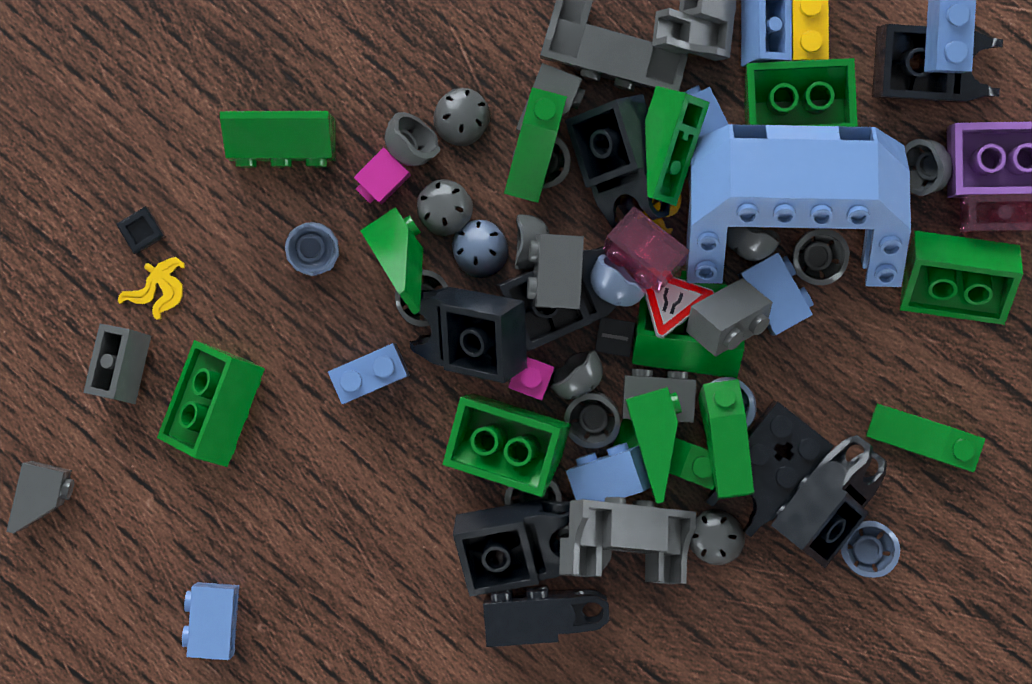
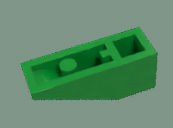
M660 86L655 87L645 119L647 197L677 206L710 102L687 93Z
M532 87L504 194L536 203L539 202L567 96Z
M395 207L360 231L398 294L415 315L420 311L423 247L416 238L421 232L410 215L403 218Z
M739 379L703 384L698 400L717 498L725 499L753 495L754 486L746 413Z
M668 387L625 399L656 504L664 502L678 425L676 414L682 413L677 393H669Z
M876 403L866 433V437L970 472H975L985 442V438Z
M623 418L619 433L612 447L627 443L629 448L638 446L630 419ZM675 437L669 473L713 490L715 482L708 449Z

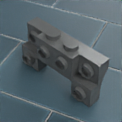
M556 0L540 59L573 67L574 70L580 71L579 76L586 80L600 82L601 77L615 81L614 87L633 92L635 87L655 90L656 86L679 91L689 53L675 54L653 47L651 41L587 24L593 0Z
M680 0L679 11L671 8L656 11L652 46L679 55L691 53L714 61L730 58L736 0Z
M606 497L604 502L585 499L570 501L569 538H560L559 575L601 577L602 550L645 554V582L672 585L687 584V554L692 536L696 530V512L654 507V501L635 500L633 505L626 504V498Z

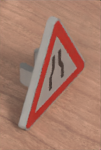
M645 267L639 271L641 284L646 290L645 298L655 334L661 339L689 318L692 305L714 294L712 289L694 283H687L685 280Z

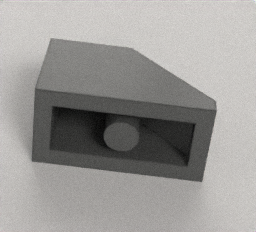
M542 63L533 88L567 96L562 118L569 115L571 108L578 110L586 91L580 88L582 78ZM528 100L526 102V105L516 127V133L519 134L526 112Z
M35 461L23 462L6 532L16 533L22 531L64 505L65 500H69L73 492L74 480L70 479L72 470Z

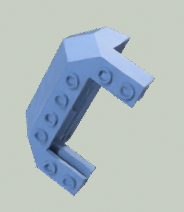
M729 124L698 138L687 172L689 188L685 249L687 283H723L728 227L866 229L861 257L862 268L867 269L865 286L902 287L911 233L910 171L903 144L876 127Z

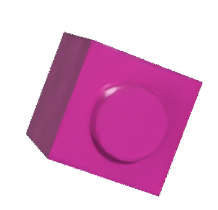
M383 147L354 177L360 183L356 190L370 204L376 199L382 205L411 174Z
M527 357V368L511 379L508 388L542 400L554 366Z

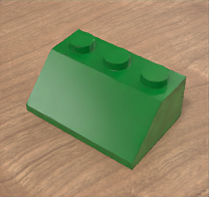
M855 59L747 63L744 96L745 125L858 127Z
M220 111L225 158L229 161H235V167L254 168L257 167V161H270V167L278 168L292 167V161H306V167H327V161H336V120L329 111Z
M914 230L906 257L900 310L1005 325L1023 276L1020 245Z
M644 295L639 301L632 364L737 379L745 340L735 349H728L715 357L686 332L688 319L664 338H658L655 334Z
M194 340L157 438L195 459L228 467L231 457L236 450V444L243 425L248 418L254 396L261 384L265 368L239 356Z
M475 393L461 396L442 465L543 497L562 459L571 424Z

